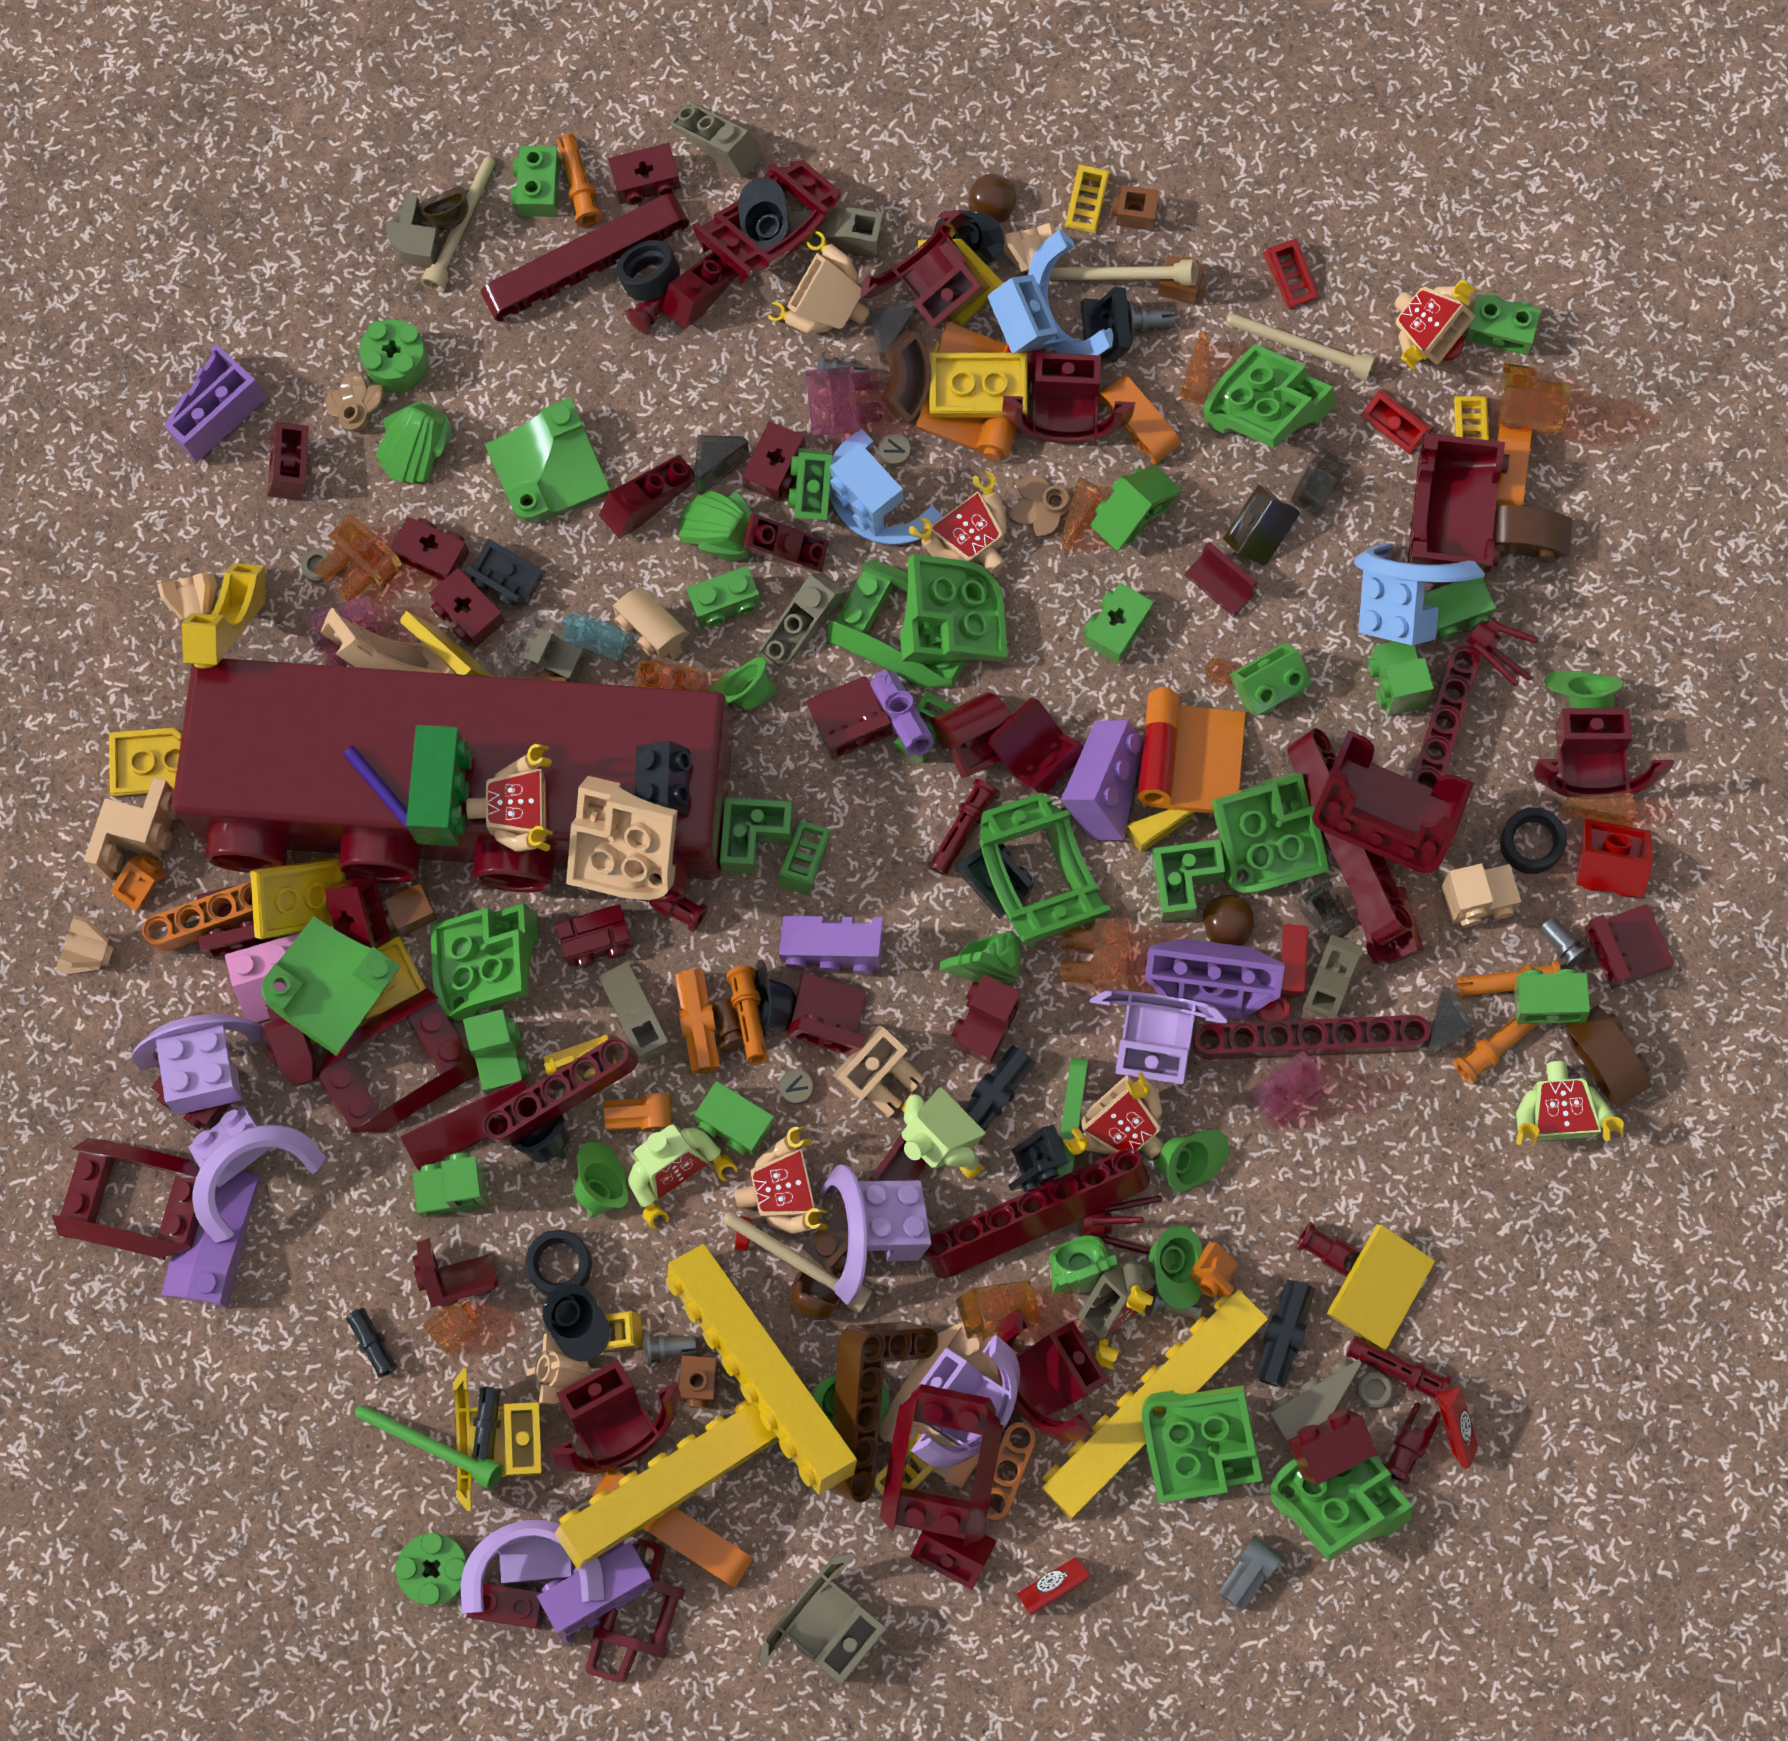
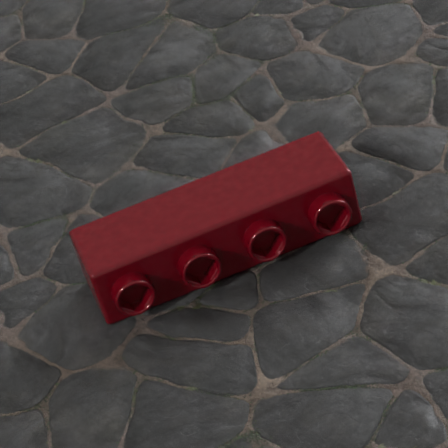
M222 658L217 665L210 668H198L194 666V663H191L172 808L202 843L206 844V861L227 870L250 873L253 870L284 866L286 864L287 850L337 853L339 854L338 867L340 871L354 878L376 877L377 882L404 883L417 879L420 859L473 863V880L489 888L510 892H542L551 888L554 869L567 870L571 823L576 818L578 789L586 777L591 776L621 783L620 788L634 795L636 747L672 741L688 748L691 758L687 815H677L672 861V864L676 865L674 883L663 897L652 900H639L671 902L685 897L687 894L688 878L712 880L720 874L725 797H728L734 729L726 697L719 692ZM416 725L458 727L463 738L467 739L468 749H472L473 754L471 769H466L465 782H469V798H486V781L494 778L497 772L514 761L527 755L532 745L548 746L549 750L543 752L542 758L551 759L552 763L549 767L538 766L537 769H541L546 778V829L552 831L553 834L547 835L544 843L550 845L549 851H543L536 848L521 852L510 849L496 841L495 837L490 834L486 818L468 819L467 802H463L462 815L466 816V831L464 836H459V846L417 844L410 831L403 826L345 758L343 753L347 748L354 746L408 809ZM654 873L657 879L662 880L659 874Z

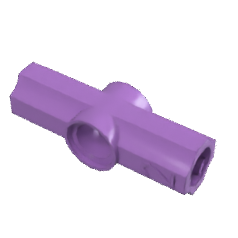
M885 669L876 673L875 678L870 682V686L884 712H887L892 730L897 733L908 755L919 757L928 753L930 747L934 745V739L916 709L912 695L906 691L895 671L891 672Z

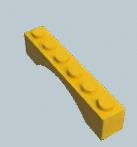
M232 563L224 573L221 591L212 614L190 613L182 623L183 663H194V666L198 668H210L219 663L265 604V565Z

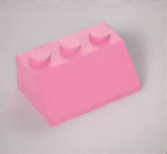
M300 933L225 954L232 987L246 1019L256 1023L270 1019L267 1012V1004L261 995L262 982L274 964L281 959ZM275 982L273 984L274 988L278 991L286 989L282 982Z

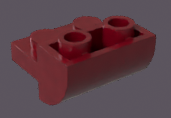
M984 692L929 720L942 749H949L961 778H966L1001 761L988 741L990 736L1012 715L998 696L991 692Z

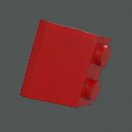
M1585 818L1576 868V885L1583 886L1590 891L1604 890L1617 893L1622 897L1630 898L1635 896L1644 898L1653 866L1651 831Z

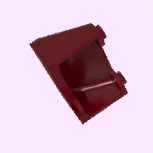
M1431 433L1425 434L1418 459L1407 563L1442 565L1471 560L1475 561L1484 573H1489L1492 566H1498L1500 547L1495 546L1493 531L1498 482L1501 474H1507L1510 455L1504 454L1505 442Z
M1348 730L1312 815L1314 825L1327 834L1417 872L1425 874L1436 871L1440 867L1457 832L1474 782L1456 775H1444L1436 782L1434 789L1371 763L1375 753L1372 742L1366 737Z

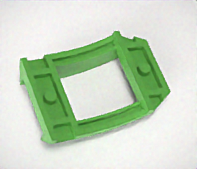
M874 559L860 564L863 572L835 621L829 619L827 643L847 649L850 653L891 672L895 671L898 676L921 690L934 686H939L940 688L953 687L968 660L939 661L925 664V666L917 662L902 661L900 651L868 635L894 586L908 592V573Z
M1042 793L984 811L982 813L980 845L996 894L1021 941L1031 948L1034 947L1036 941L1085 924H1088L1091 928L1111 911L1109 905H1105L1097 892L1098 886L1079 850L1069 819L1070 812L1068 809L1062 811L1051 804L1053 800ZM1047 829L1055 859L1070 891L1023 907L1009 879L998 845Z

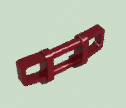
M633 1536L625 1539L623 1544L631 1542L633 1547L640 1545L653 1549L654 1557L650 1577L654 1586L648 1590L665 1595L652 1642L648 1643L612 1632L619 1611L614 1608L602 1615L599 1628L595 1627L592 1636L593 1642L585 1669L590 1675L621 1684L626 1682L638 1651L665 1659L668 1648H665L676 1607L679 1599L683 1600L685 1589L659 1582L665 1555L664 1546ZM604 1641L628 1648L617 1674L612 1675L597 1668Z

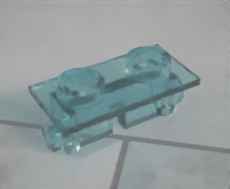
M571 610L570 615L565 614L562 619L561 627H564L560 639L620 662L632 632L627 634L617 626Z

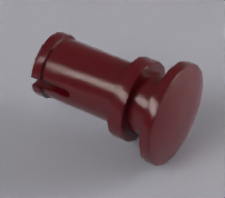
M666 294L657 299L644 301L643 303L639 302L635 306V310L632 308L625 311L627 320L639 332L649 334L651 332L650 324L653 325L657 321V315L662 310Z

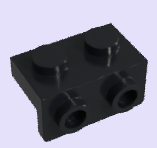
M1113 287L1101 300L1084 298L1081 301L1084 341L1102 329L1107 330L1111 328L1113 332L1112 347L1101 354V362L1115 363L1131 348L1133 334L1129 329L1130 303L1127 300L1126 288Z
M491 539L486 541L473 566L467 565L464 570L472 575L471 581L475 585L486 591L489 586L499 591L497 598L513 607L516 602L527 606L546 573L544 570Z
M672 741L637 746L634 796L663 807L678 810L677 815H687L688 801L690 799V750Z
M1003 843L999 844V851L1009 879L1020 902H1023L1030 896L1033 889L1032 877L1024 867H1018L1010 858L1011 855L1007 847ZM980 848L957 865L956 871L997 918L1001 919L1006 915V912L996 894L982 849Z
M1054 1124L1042 1127L1012 1149L1022 1176L1008 1185L1010 1191L1023 1189L1024 1193L1038 1188L1043 1185L1042 1182L1057 1177L1059 1175L1058 1170L1069 1163L1064 1151L1063 1140L1058 1135Z

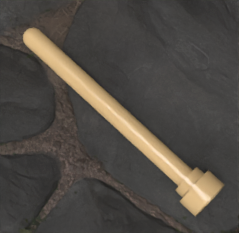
M487 156L483 159L467 194L469 209L466 218L457 227L451 229L436 263L432 264L430 268L425 269L420 280L425 287L432 289L434 283L439 285L436 291L444 292L449 281L447 268L495 166V160L492 157Z
M1182 259L1180 263H1175L1174 266L1059 267L1052 269L1049 280L1174 279V282H1179L1181 286H1195L1198 277V267L1195 259Z
M1229 314L1226 318L1229 326L1350 368V372L1354 373L1356 378L1368 381L1370 370L1372 371L1376 357L1366 353L1352 356L1237 314Z
M727 1212L724 1215L723 1221L727 1226L835 1292L834 1286L840 1278L733 1212ZM862 1284L857 1297L851 1305H846V1307L859 1314L869 1299L872 1290Z

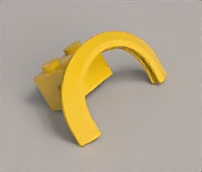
M463 1368L453 1382L457 1451L473 1458L472 1453L476 1426H473V1418L477 1417L478 1408H470L467 1368ZM539 1402L512 1403L499 1406L498 1419L501 1420L500 1428H496L494 1459L492 1460L503 1465L501 1478L542 1476ZM457 1467L456 1498L467 1512H472V1479L474 1478H472L471 1473Z

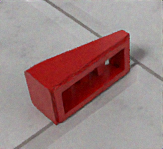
M1297 238L1268 248L1263 252L1265 261L1289 310L1319 299ZM1290 253L1292 259L1282 263L1279 262V257ZM1296 265L1298 270L1284 275L1282 269ZM1301 276L1302 282L1291 286L1288 285V280ZM1304 287L1307 288L1309 293L1293 298L1291 292Z

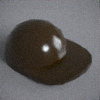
M462 186L427 198L420 203V211L428 224L440 230L457 227L466 218L469 209L466 192Z

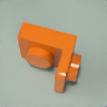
M140 854L126 863L110 893L137 911L144 905L157 882L164 879L168 872L161 867L157 859Z
M1217 1242L1208 1243L1189 1276L1198 1284L1199 1290L1210 1297L1231 1295L1234 1291V1287L1228 1281L1239 1264Z

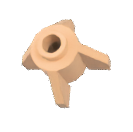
M1053 222L1038 226L1037 228L1005 234L1003 251L1020 270V273H1029L1032 258L1038 247L1047 238L1056 233Z
M203 572L191 577L157 584L160 597L179 617V621L185 620L190 613H212L217 589L214 573L207 574V572Z
M74 915L56 971L66 974L92 970L99 971L100 965L108 966L114 947L108 946L109 938H106L87 918Z
M546 1333L543 1336V1352L550 1353L540 1357L537 1367L527 1369L526 1376L537 1377L539 1382L545 1384L540 1386L539 1403L554 1405L559 1402L556 1393L590 1375L591 1368L587 1361H578L568 1357L557 1345L551 1334Z

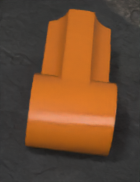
M652 1093L642 1095L640 1099L604 1101L606 1131L642 1129L644 1132H652V1129L655 1128L665 1129L667 1126L672 1125L671 1095Z

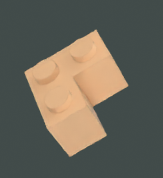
M1481 863L1449 871L1441 886L1452 925L1461 923L1463 928L1478 925L1482 922L1481 918L1494 915L1495 920L1514 915V910L1521 904V898L1510 864L1484 870Z

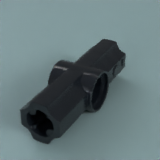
M1012 1045L1002 1059L999 1060L993 1071L985 1074L970 1096L972 1098L963 1110L986 1131L995 1116L999 1117L1002 1114V1108L1007 1101H1012L1016 1094L1014 1091L1033 1068L1035 1061L1024 1051Z
M1287 1279L1279 1300L1277 1312L1272 1315L1270 1327L1264 1339L1266 1345L1257 1369L1256 1380L1274 1387L1284 1388L1294 1354L1298 1353L1307 1326L1305 1320L1316 1290L1315 1288L1299 1281Z

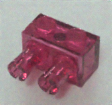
M853 366L806 370L812 435L859 432V424L880 422L882 413L873 414V411L882 410L878 402L857 405L856 399L857 391L876 390L878 388L879 381H869V379L878 378L877 371L870 369L854 372Z
M370 596L306 611L312 641L319 653L324 652L326 665L347 667L346 661L336 655L340 646L320 633L327 614L332 607L338 610L341 616L350 622L354 621L365 629L383 636L377 608Z
M1302 1050L1252 1088L1247 1097L1272 1128L1279 1123L1284 1128L1299 1116L1296 1110L1307 1103L1312 1107L1326 1095L1323 1090L1327 1087L1329 1081Z

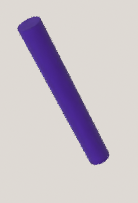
M354 746L347 748L343 753L345 758L403 826L409 830L406 826L408 809Z

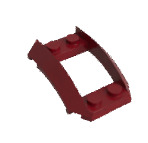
M804 160L790 161L789 167H778L772 163L768 165L769 171L763 177L776 181L784 192L786 190L789 191L812 211L811 215L796 230L769 249L764 251L741 231L738 211L739 200L715 213L714 220L704 225H700L698 222L693 224L694 233L703 252L711 249L739 274L740 284L771 269L794 253L820 227L840 199L841 191Z
M428 988L358 1028L337 1056L328 1051L316 1077L351 1133H384L418 1110L479 1074L475 1057L469 1054L437 1002L439 997ZM406 1020L440 1075L380 1112L347 1056Z
M87 1138L72 1148L79 1152L61 1215H52L59 1236L122 1249L160 1260H165L166 1256L175 1252L180 1254L192 1248L199 1225L192 1201L193 1187L199 1172L194 1165V1161L149 1149L94 1138ZM114 1160L176 1174L157 1238L96 1224Z
M920 1384L911 1393L910 1398L902 1405H899L880 1518L893 1533L895 1526L899 1525L964 1539L963 1547L983 1539L1004 1427L996 1416V1408L991 1398ZM914 1421L983 1435L971 1502L903 1488Z

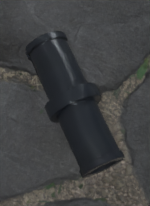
M360 1308L350 1313L345 1320L349 1323L359 1341L358 1348L360 1352L366 1353L377 1373V1377L382 1378L395 1371L398 1365L394 1362L384 1344L385 1337L381 1332H377L366 1309Z
M480 1386L477 1417L473 1418V1426H476L472 1457L494 1459L496 1428H500L501 1420L498 1419V1410L502 1389Z

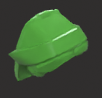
M417 402L382 420L386 434L375 456L381 461L379 465L386 470V474L399 482L415 483L417 481H429L434 460L442 454L445 446L448 445L451 439V422L449 418L436 408L426 403Z
M706 490L703 495H697L693 502L690 501L683 509L680 516L681 522L678 526L680 529L678 537L682 543L696 544L700 550L718 556L722 560H741L750 555L743 544L750 515L753 513L736 491L726 497L714 491Z
M1008 931L970 942L958 956L940 961V970L979 983L984 974L1003 984L1011 983L1020 977L1019 965L1022 952L1020 939L1013 931Z
M1082 1236L1059 1245L1049 1256L1052 1294L1062 1291L1065 1294H1085L1093 1291L1102 1274L1121 1265L1116 1259V1254L1113 1255L1105 1246L1103 1240L1097 1236Z

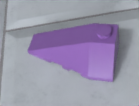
M241 1171L220 1188L216 1185L215 1203L217 1211L231 1227L235 1235L230 1239L215 1243L199 1223L192 1248L180 1254L175 1252L171 1258L161 1296L228 1308L260 1175Z

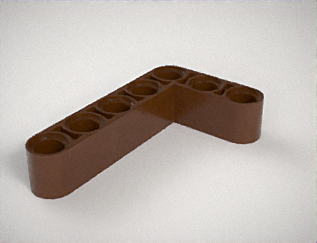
M902 1321L852 1325L844 1329L840 1335L832 1425L854 1454L857 1462L854 1475L830 1488L833 1494L859 1503L865 1502L872 1495L875 1486L884 1362L917 1360L931 1357L938 1346V1335L932 1328Z

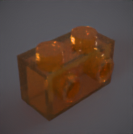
M1030 1280L973 1288L956 1299L967 1339L982 1337L983 1342L990 1341L997 1334L1002 1320L1019 1307L1030 1326L1042 1320ZM1030 1326L1026 1328L1024 1331H1022L1018 1336H1022L1029 1333L1031 1331Z

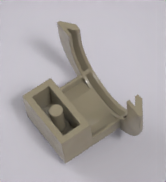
M853 1552L834 1556L786 1611L761 1646L760 1666L762 1668L767 1665L777 1652L783 1639L787 1637L841 1685L886 1630V1627L831 1581L854 1558L855 1554Z

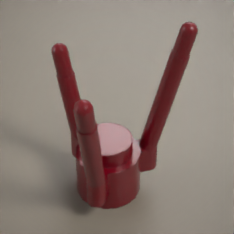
M1493 618L1489 624L1481 620L1466 642L1473 646L1472 649L1480 653L1512 685L1518 686L1519 681L1495 657L1518 675L1530 681L1532 676L1495 647L1502 638L1496 633L1499 631L1532 643H1538L1539 639L1525 632L1504 626Z
M1158 1195L1119 1202L1084 1217V1236H1097L1105 1244L1149 1254L1151 1249L1149 1247L1105 1236V1233H1112V1224L1143 1223L1144 1217H1112V1213L1108 1212L1158 1203L1163 1198Z

